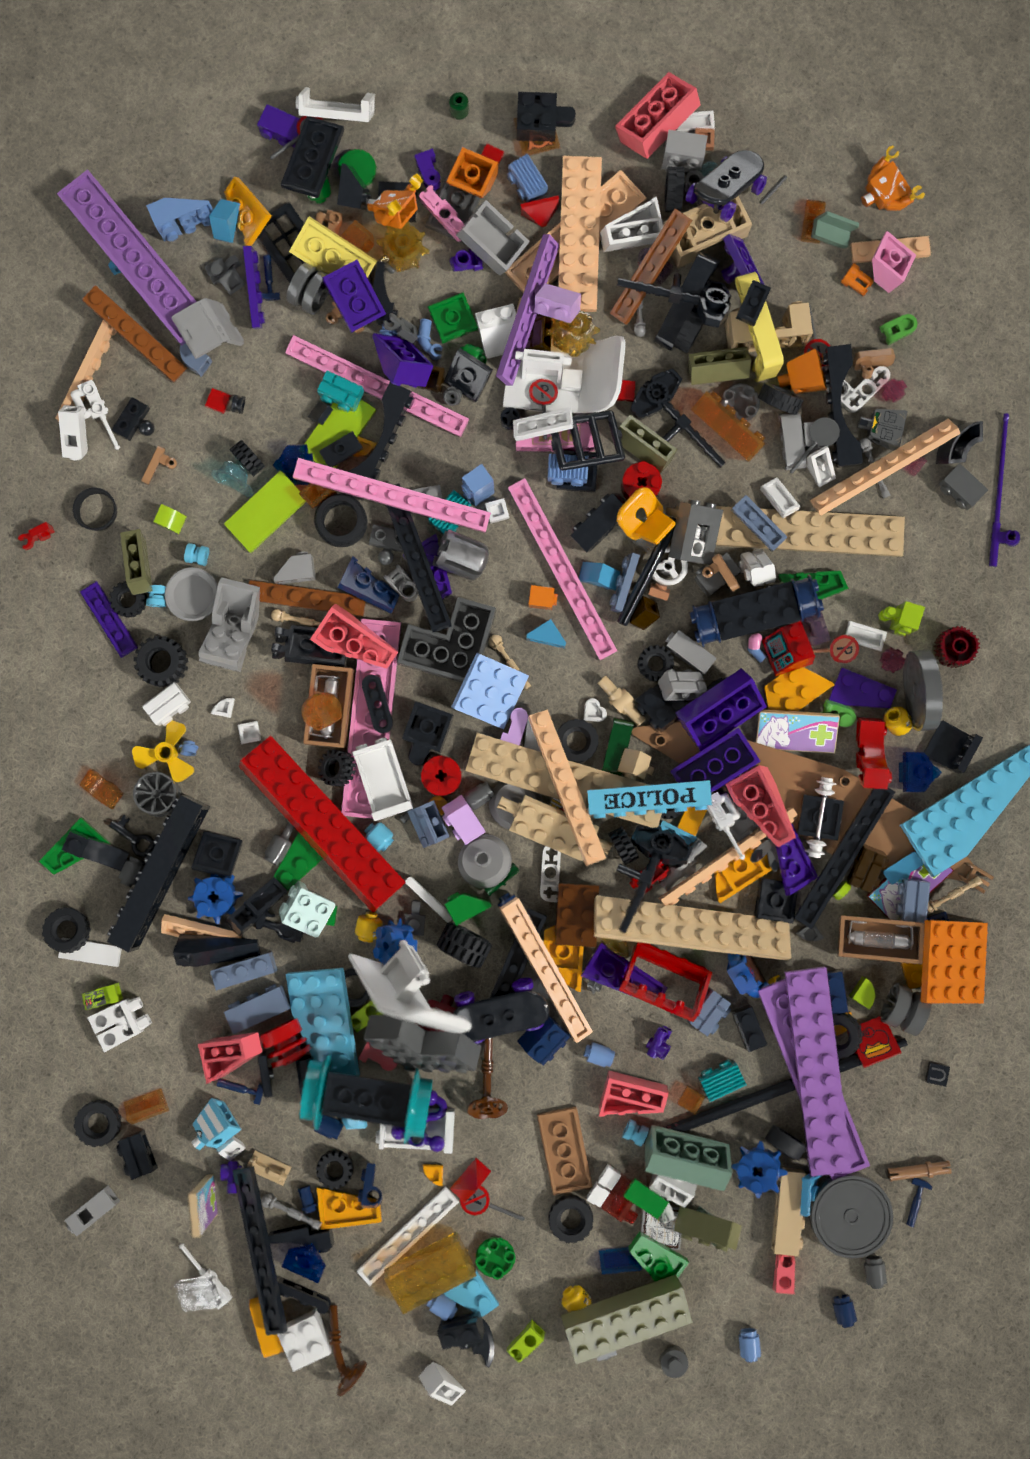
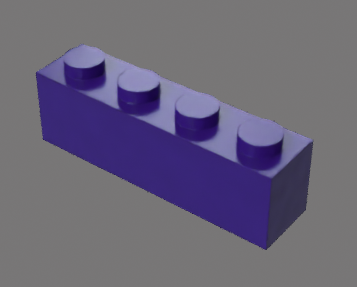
M267 104L257 126L264 138L268 140L273 138L278 140L280 145L285 146L298 136L296 126L300 118Z

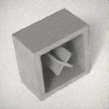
M669 130L661 169H665L667 172L668 166L684 167L685 175L693 170L700 172L708 136Z

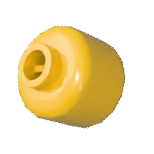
M896 706L889 709L883 718L885 726L895 736L905 735L912 729V718L903 707Z
M367 911L366 914L358 916L355 934L360 941L372 943L377 939L376 929L383 925V921L377 917V913Z
M580 1285L568 1286L563 1291L562 1305L568 1312L581 1310L592 1303V1298Z

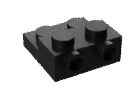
M657 684L654 688H649L636 699L637 705L635 707L641 715L645 714L648 717V723L654 730L658 729L662 733L678 720L676 712L689 703L686 700H664L662 690H660L659 684Z

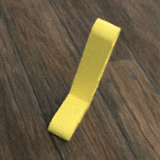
M756 272L735 278L741 305L752 281L760 282ZM765 301L755 326L748 324L757 357L752 365V371L755 372L757 378L755 379L756 382L776 377L784 363L780 344Z

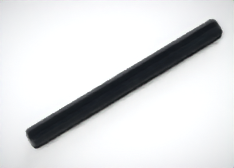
M670 517L676 523V518ZM675 526L655 545L617 620L621 625H628L673 537Z

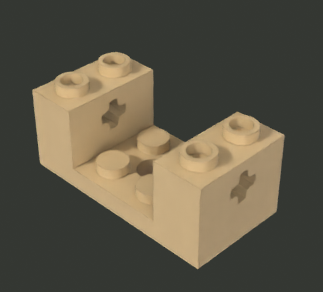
M739 196L731 200L736 203V210L728 222L720 219L722 210L715 214L714 208L706 204L683 213L693 221L671 254L677 268L695 261L698 251L722 241L728 234L741 239L748 236L752 222ZM706 220L711 221L713 227L707 229L702 223Z
M796 301L788 306L782 317L783 326L775 328L781 349L806 346L813 334L809 302ZM740 308L732 310L725 323L728 349L748 347L749 352H756L748 324L736 319Z

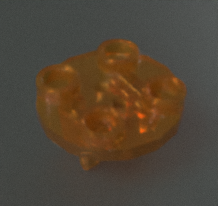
M319 692L305 700L302 705L301 714L308 726L319 731L341 719L342 707L335 695L328 692Z

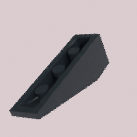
M180 934L173 950L176 965L183 967H198L260 956L261 953L258 939Z

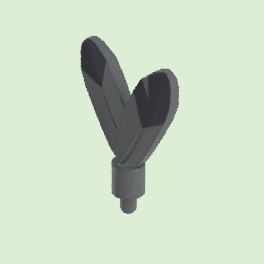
M767 838L765 842L753 851L750 861L753 863L758 862L767 854L770 868L773 871H777L780 864L776 845Z

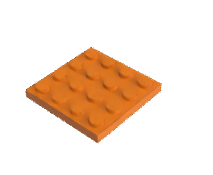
M925 920L921 983L922 1003L984 1004L988 923Z

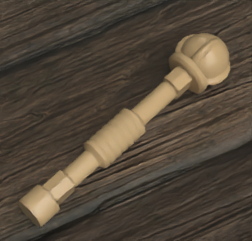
M279 609L271 612V618L274 621L281 620L283 622L284 620H290L310 627H319L321 622H317L314 619L290 616V614H286L285 611L282 612Z
M492 635L488 641L489 646L501 653L506 660L507 666L519 671L516 663L505 652L501 636ZM528 681L525 683L524 690L531 687Z
M978 876L969 881L968 884L948 892V895L939 900H930L928 902L927 914H932L934 910L937 911V907L949 899L953 900L964 894V891L982 884V880Z

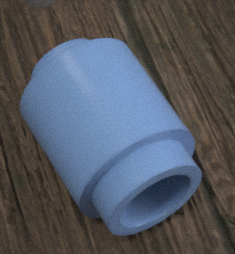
M592 1042L591 1045L587 1044L584 1056L587 1057V1062L602 1067H611L615 1051L604 1045Z
M434 1291L426 1304L432 1313L444 1321L448 1318L452 1319L457 1311L455 1307L456 1302L441 1292Z
M754 1328L741 1329L739 1335L741 1358H744L747 1362H755L757 1358L761 1357L759 1334H757V1330Z

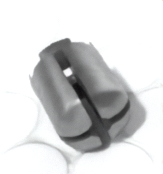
M448 529V532L445 531L439 543L440 547L437 553L439 556H434L433 566L468 580H475L480 577L488 562V547L481 542Z

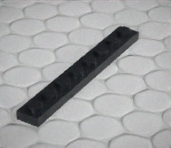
M386 505L432 633L451 627L448 613L410 511Z
M889 787L888 789L872 788L793 917L794 919L811 929L814 927L896 793Z
M254 1166L237 1168L233 1170L265 1332L266 1335L284 1334L288 1329Z

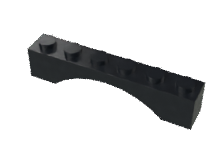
M851 344L830 346L825 349V353H822V363L826 365L827 373H824V383L828 385L829 390L826 393L827 405L830 404L831 412H828V418L835 420L840 429L839 437L834 443L835 452H832L833 464L836 463L837 468L859 466L863 463L861 443L847 427L841 408L843 382L847 372L853 365Z
M389 382L382 397L384 426L379 443L364 462L348 472L374 480L378 479L381 473L379 468L382 462L385 463L389 456L388 449L391 444L394 445L398 434L396 432L399 426L402 427L406 420L404 415L407 409H411L415 398H413L414 394L412 391ZM353 496L357 499L364 501V498Z

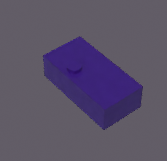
M738 727L672 769L671 773L678 783L710 781L712 793L761 761Z

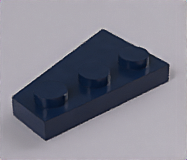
M352 556L338 588L384 611L392 613L400 595L382 580L378 581L371 575L372 571L367 567L364 569L357 563L358 560Z

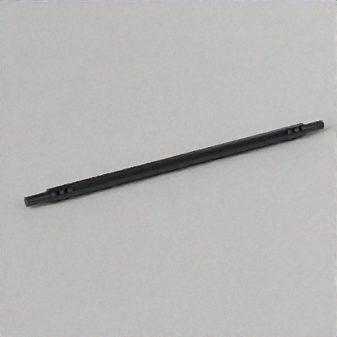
M905 1038L896 1041L899 1048L908 1045ZM857 1054L838 1060L840 1073L862 1065ZM791 1078L671 1123L663 1128L683 1133L796 1089Z

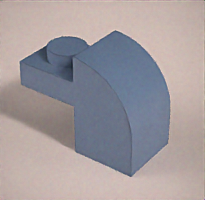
M186 343L182 346L180 345V355L190 370L202 377L212 363L210 357L204 354L195 359Z

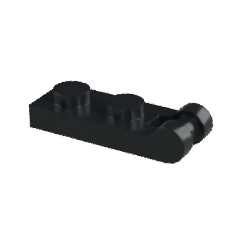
M280 1277L278 1285L281 1296L295 1298L298 1303L305 1306H314L320 1314L327 1313L331 1305V1299L328 1296Z

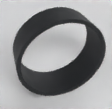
M96 487L88 488L79 493L75 498L73 516L83 528L101 531L114 523L117 517V506L113 497L106 490ZM94 494H102L109 497L114 505V512L110 521L99 528L88 527L80 516V507L83 501Z

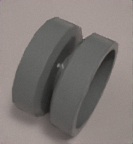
M303 263L297 269L289 284L286 296L287 302L296 307L302 305L303 311L310 315H315L329 294L322 280L328 274L323 271L317 273L316 267L309 263Z

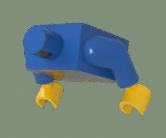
M728 953L727 973L741 995L747 993L753 998H759L758 991L762 987L777 982L776 978L780 977L776 975L769 979L767 983L751 956Z

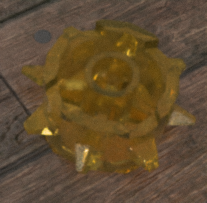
M409 222L402 229L386 226L385 237L376 240V243L383 247L384 255L380 260L386 261L397 272L414 267L418 269L421 256L429 254V249L422 245V238L425 232H419L412 225L410 227Z
M580 310L571 323L551 318L555 323V327L547 330V334L553 336V346L561 351L568 353L572 357H578L580 353L588 350L591 344H597L592 337L600 332V328L594 326L592 317L588 313Z

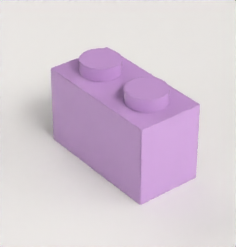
M545 283L535 295V313L571 323L580 312V293Z
M462 795L442 807L445 813L442 816L448 827L450 825L454 827L452 830L457 840L462 839L465 845L486 832Z

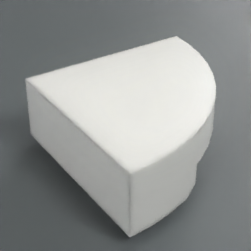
M226 698L213 707L211 714L231 718L235 699Z

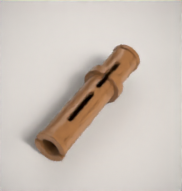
M948 1160L936 1163L928 1161L921 1165L888 1168L887 1170L888 1174L897 1173L896 1175L888 1176L889 1181L892 1182L926 1176L933 1178L934 1175L951 1174V1168L942 1169V1167L951 1165Z

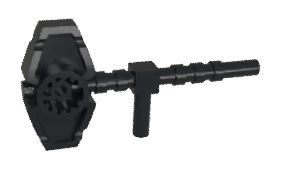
M680 273L674 274L671 289L618 278L617 286L633 289L637 292L642 291L646 294H655V296L668 297V302L680 304V301L694 305L699 304L697 312L700 319H702L704 325L719 328L723 324L731 307V303H729L731 299L729 290L724 283L709 280L701 290L700 295L683 292V288L680 287Z
M672 368L652 376L650 381L647 380L643 387L640 388L630 411L639 420L661 412L662 408H664L663 410L666 413L668 412L670 417L676 422L674 423L675 426L662 438L669 442L678 432L685 430L690 438L696 442L697 446L701 447L703 452L721 468L726 462L706 442L707 440L704 437L702 438L699 435L700 433L690 425L692 421L685 414L681 416L680 412L671 403L682 381L680 375Z
M648 826L636 827L631 842L642 854L650 859L649 864H647L645 870L643 869L642 873L622 864H619L617 867V872L639 880V886L634 892V897L631 899L630 906L627 907L626 914L619 927L620 932H627L633 917L637 913V908L641 904V899L645 895L646 888H650L656 866H658L660 860L662 864L667 865L687 864L693 849L677 833L671 834L669 830L663 831L661 826L654 828Z

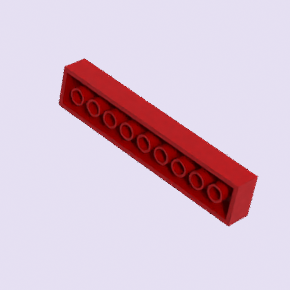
M271 735L240 760L239 768L372 913L406 883L403 878Z

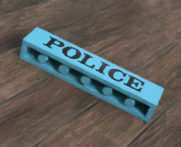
M710 781L587 790L589 815H593L594 818H606L607 813H614V817L626 816V812L634 811V815H644L646 810H654L655 814L667 813L666 809L675 808V812L687 811V807L694 806L695 810H707V805H712Z

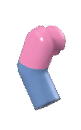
M754 633L748 639V651L761 663L767 656L760 650L761 634Z

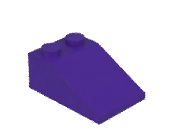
M373 333L372 337L383 372L390 379V382L397 386L406 384L414 388L417 386L426 387L434 365L411 342L403 340L398 336Z

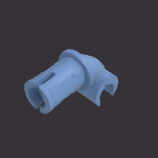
M420 319L417 341L431 359L438 360L441 358V354H436L434 351H442L443 347L439 344L432 345L430 343L432 321Z

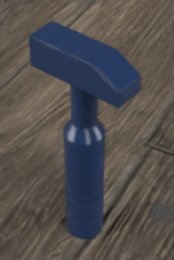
M264 255L265 283L267 284L268 293H262L263 300H280V292L273 293L271 256Z
M219 1079L217 1082V1087L242 1094L255 1095L254 1104L260 1105L263 1096L262 1083H259L257 1090H253L245 1085Z
M913 1178L911 1182L918 1186L906 1225L911 1227L915 1226L922 1201L923 1188L932 1190V1186L927 1181L919 1178Z

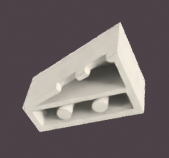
M657 197L605 225L600 232L603 252L654 243L663 228Z

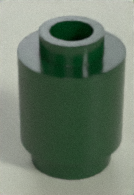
M462 92L452 94L449 99L450 114L453 118L462 120L469 114L468 97Z

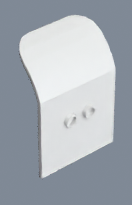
M616 335L593 342L552 339L551 352L524 349V352L516 351L515 359L521 360L513 386L505 385L503 407L542 411V405H538L531 400L529 388L536 380L548 379L557 386L558 396L552 404L546 405V412L570 407L572 415H582L609 409L615 404L621 390L625 356L624 337ZM563 369L583 370L581 391L561 390Z
M406 940L400 941V949L386 965L351 953L348 955L378 1011L392 1017L451 1033H463L470 1030L471 1024L467 1019L430 1008L419 989L422 984L426 985L430 982L428 978L429 972L414 947L408 945Z

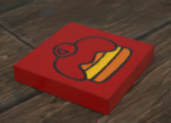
M881 1016L860 1024L862 1027L861 1031H863V1040L858 1050H856V1054L863 1069L901 1054V1050L889 1025L881 1021Z

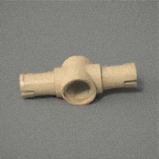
M604 676L598 682V685L608 694V702L617 709L619 714H626L637 727L646 720L636 709L634 698L624 688H617L607 676Z

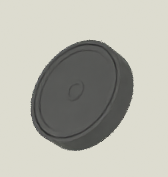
M928 649L909 651L903 668L906 710L912 718V727L916 731L936 730L941 722L943 710L942 682L937 661L933 653Z
M853 1172L833 1180L829 1176L818 1185L819 1189L814 1201H810L809 1221L814 1234L827 1250L844 1258H861L874 1253L886 1242L893 1226V1209L888 1196L874 1180L861 1173Z

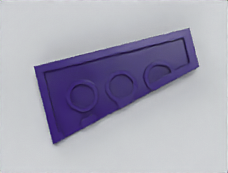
M243 246L252 328L262 329V324H265L264 312H261L263 296L259 289L261 277L258 271V253L252 246Z
M600 943L581 976L619 991L629 961L603 943ZM634 965L629 979L630 983L637 986L643 984L647 986V990L658 994L662 992L665 994L668 987Z

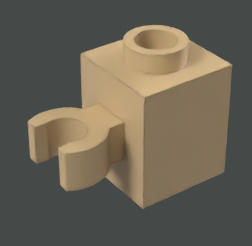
M625 748L618 771L625 774V778L636 781V778L645 780L646 774L652 776L654 767L649 766L652 757L641 751Z

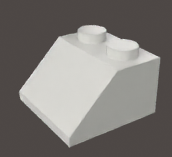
M514 304L475 313L481 342L487 359L503 355L516 317Z

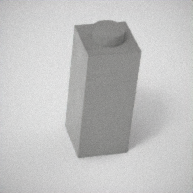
M680 630L676 634L671 632L665 640L668 643L666 645L667 650L695 671L701 672L702 676L717 659Z
M109 1185L64 1220L67 1223V1229L71 1233L78 1236L120 1202Z

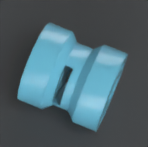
M188 543L185 549L184 561L187 563L196 562L198 565L206 566L209 547H197L195 544Z
M152 585L153 591L148 592L149 597L146 599V606L166 607V586Z
M630 1119L623 1131L622 1138L626 1140L631 1139L636 1145L641 1147L647 1137L649 1128L644 1125L640 1126L636 1121Z

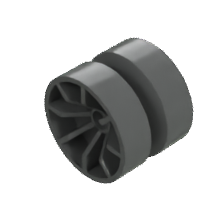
M150 772L143 775L136 782L133 790L136 805L142 811L155 817L171 815L174 810L172 805L177 797L180 798L182 795L178 783L160 772Z
M895 983L886 998L889 1002L893 1003V1006L884 1003L881 1011V1021L895 1028L900 1025L902 1031L917 1036L923 1030L929 1018L932 1003H922L921 992L915 991L912 994L910 987Z

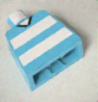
M211 1098L193 1123V1127L198 1135L192 1141V1144L198 1150H201L204 1146L219 1148L241 1130L231 1111L223 1101Z

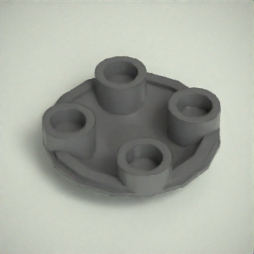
M735 384L724 391L721 399V408L728 420L735 423H744L751 420L757 414L760 408V399L758 398L757 391L752 386Z

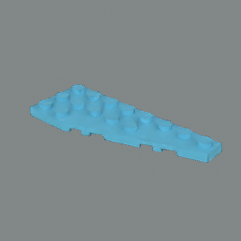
M1030 745L900 824L931 877H935L968 856L1030 777Z
M344 968L287 973L286 980L291 1012L294 1018H298L303 1029L301 1031L302 1037L307 1038L305 1043L310 1045V1054L314 1057V1061L324 1062L326 1057L331 1055V1071L360 1076ZM341 1118L346 1130L365 1129L368 1126L367 1122Z

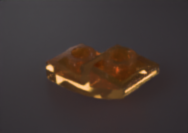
M806 200L801 241L820 244V240L812 238L811 234L814 218L825 213L826 202Z
M89 769L79 784L90 795L110 809L115 808L124 794L113 782L104 779L95 769Z

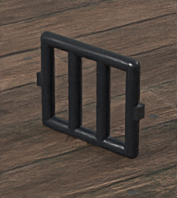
M612 410L572 416L573 429H570L577 456L576 461H565L559 432L551 433L552 451H555L561 471L625 460V453L621 442L623 435L621 430H618ZM608 419L616 454L605 456L596 420ZM588 422L597 457L585 459L577 423Z

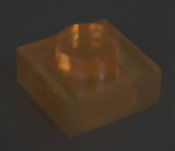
M687 1085L677 1104L696 1114L705 1096Z

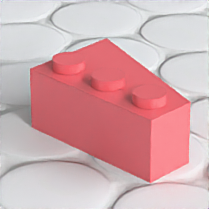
M258 1032L216 1037L198 1044L206 1084L226 1076L262 1053Z
M608 1070L599 1105V1117L608 1114L663 1113L669 1094L668 1087L665 1084Z

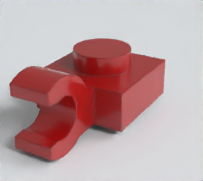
M44 522L28 530L29 533L21 534L18 539L20 541L27 539L28 543L22 547L25 550H30L36 540L45 541L55 531L51 524Z

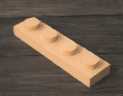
M929 236L898 239L916 254L915 258L930 257ZM881 240L851 243L852 264L872 262V258Z
M164 914L161 921V933L179 937L180 934L242 938V935L239 936L233 930L210 926L176 916Z

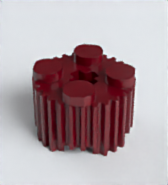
M956 626L943 631L934 642L936 644L934 645V648H936L934 650L936 652L935 656H938L936 659L942 665H947V667L951 668L967 665L974 660L975 654L980 649L978 646L980 644L978 642L979 638H976V635H973L970 629L966 630V627L963 628V626ZM954 645H955V646L958 645V646H959V650H956L955 647H954Z

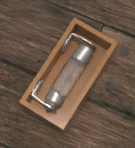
M312 664L303 744L346 749L355 674L352 668Z
M840 916L837 957L922 964L925 923Z

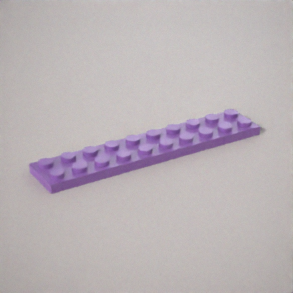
M87 169L60 190L57 195L182 346L186 342L171 317L196 303V300Z
M826 967L786 971L784 973L809 1172L811 1176L850 1172L852 1167Z
M783 979L762 987L758 992L800 1099L786 981ZM844 1097L843 1103L852 1171L829 1174L832 1180L870 1166Z

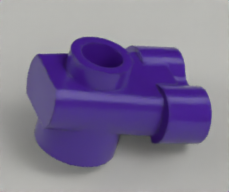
M471 249L467 251L460 250L455 256L450 257L453 272L472 269L474 272L483 270L482 260Z
M666 1026L658 1027L654 1035L655 1037H651L646 1045L648 1056L652 1058L658 1057L662 1060L667 1056L671 1048L666 1043L672 1033L670 1028Z
M238 1161L221 1164V1181H228L227 1194L237 1193L233 1170L242 1168V1165H238Z

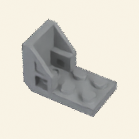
M221 577L212 611V625L199 650V657L238 667L258 621L260 587Z

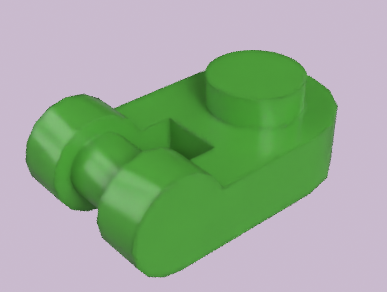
M905 314L883 324L879 328L885 334L887 344L890 345L912 334L916 330L918 322L913 315ZM896 327L898 333L894 334L892 331V328Z
M825 700L823 712L820 713H831L832 710H835V714L840 715L839 726L850 727L854 724L856 715L851 707L831 700Z

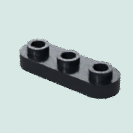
M368 675L362 681V689L373 727L379 733H388L393 727V719L382 681L375 675ZM371 682L376 683V687L374 689L369 688V684ZM376 701L381 702L380 708H375L374 704ZM386 720L387 725L385 727H381L380 721Z

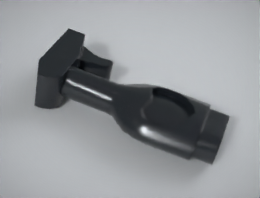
M269 911L256 921V929L265 927L274 930L278 937L295 943V941L300 943L304 932L282 922L275 923L266 920V917H275V914H271Z

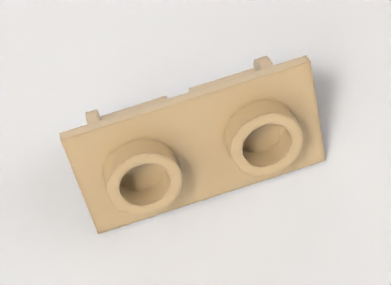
M256 1150L247 1165L254 1166L256 1174L282 1186L291 1170V1166Z

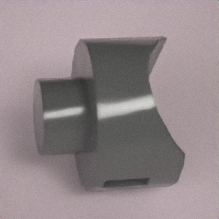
M673 1345L665 1349L661 1354L660 1364L664 1374L671 1378H679L686 1373L688 1359L682 1348Z

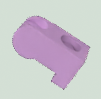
M516 708L512 711V722L508 734L503 732L500 740L520 746L528 720V714L524 709Z

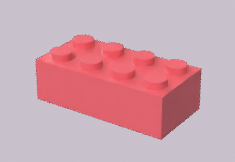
M668 72L615 126L620 142L648 159L667 140L668 131L676 130L700 106L697 88Z

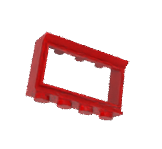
M637 942L633 948L619 991L694 1022L700 1015L713 972L707 970L704 966L690 963L685 958L676 957L666 950L655 948L650 943ZM637 957L699 983L700 986L693 1008L684 1006L685 1003L683 1001L674 1002L667 999L666 994L662 992L658 994L647 990L646 985L640 984L637 986L630 983L629 979Z

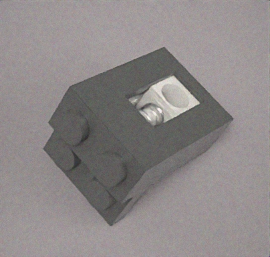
M691 499L688 500V503L680 502L679 505H675V508L667 507L665 515L677 517L669 557L711 565L723 510L717 509L716 504L704 502V506H701V501Z

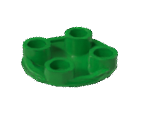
M492 1237L484 1240L479 1245L476 1251L475 1263L484 1275L499 1280L512 1270L516 1255L513 1246L507 1240L500 1237Z

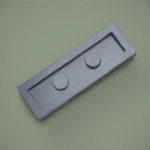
M747 495L731 509L771 552L787 539V536Z
M631 553L624 557L621 564L623 568L622 575L618 576L615 584L617 586L616 594H613L610 599V605H612L610 611L617 613L623 611L640 555Z

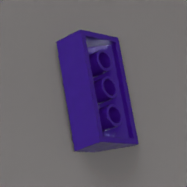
M741 668L678 710L676 715L695 745L702 751L767 706L753 678Z

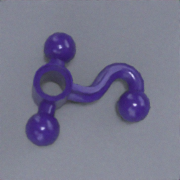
M431 1090L429 1106L437 1104L439 1105V1111L428 1113L427 1122L443 1118L447 1111L446 1101L438 1096L434 1090ZM393 1126L391 1129L392 1137L396 1140L403 1139L406 1127ZM426 1131L420 1143H415L413 1136L408 1140L409 1144L414 1147L420 1148L429 1145L430 1149L434 1152H440L445 1146V1141L441 1136L436 1135L431 1138L428 1137Z

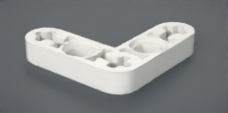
M826 366L822 367L823 373H827ZM884 366L875 368L871 380L864 379L855 389L844 380L843 387L845 391L841 394V405L849 412H857L887 383L890 378L888 368ZM883 372L885 375L875 384L873 381L878 376V373ZM869 385L872 388V393L864 394L862 386ZM859 395L861 398L856 403L857 406L851 407L849 399L853 401Z
M545 846L542 855L540 895L545 901L557 902V895H551V898H547L543 891L547 890V887H551L552 891L558 890L561 852L557 851V855L553 856V861H557V865H545V860L549 861L550 857L546 854V850H550V848ZM548 867L555 868V877L547 878L544 873L545 869Z

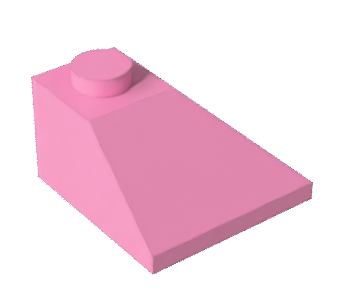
M888 231L884 233L872 258L874 281L890 293L904 282L916 254Z

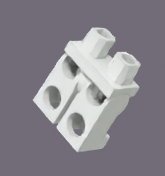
M140 997L130 1000L128 998L87 1017L95 1034L114 1024L116 1025L97 1036L104 1053L143 1032L144 1028L152 1023L148 1014L138 1018L135 1010L143 1007Z

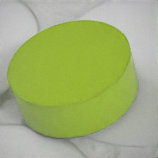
M846 881L842 882L837 887L833 897L836 900H841L850 891L851 885Z

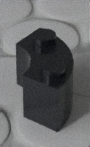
M983 421L966 422L957 425L960 434L939 446L936 464L965 463L971 447L983 441Z

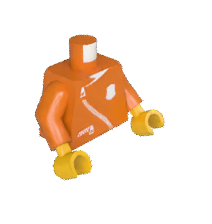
M894 146L887 148L886 156H883L873 166L867 178L868 184L865 189L868 193L861 197L865 207L875 203L879 210L901 211L913 203L914 199L920 200L925 196L924 192L917 196L916 192L922 187L917 185L911 189L894 161H889L899 156V151L894 156L890 155V151Z
M418 173L409 179L411 184L403 191L386 190L377 200L369 199L367 208L369 211L374 212L377 223L383 226L402 229L418 209L415 192L423 182Z

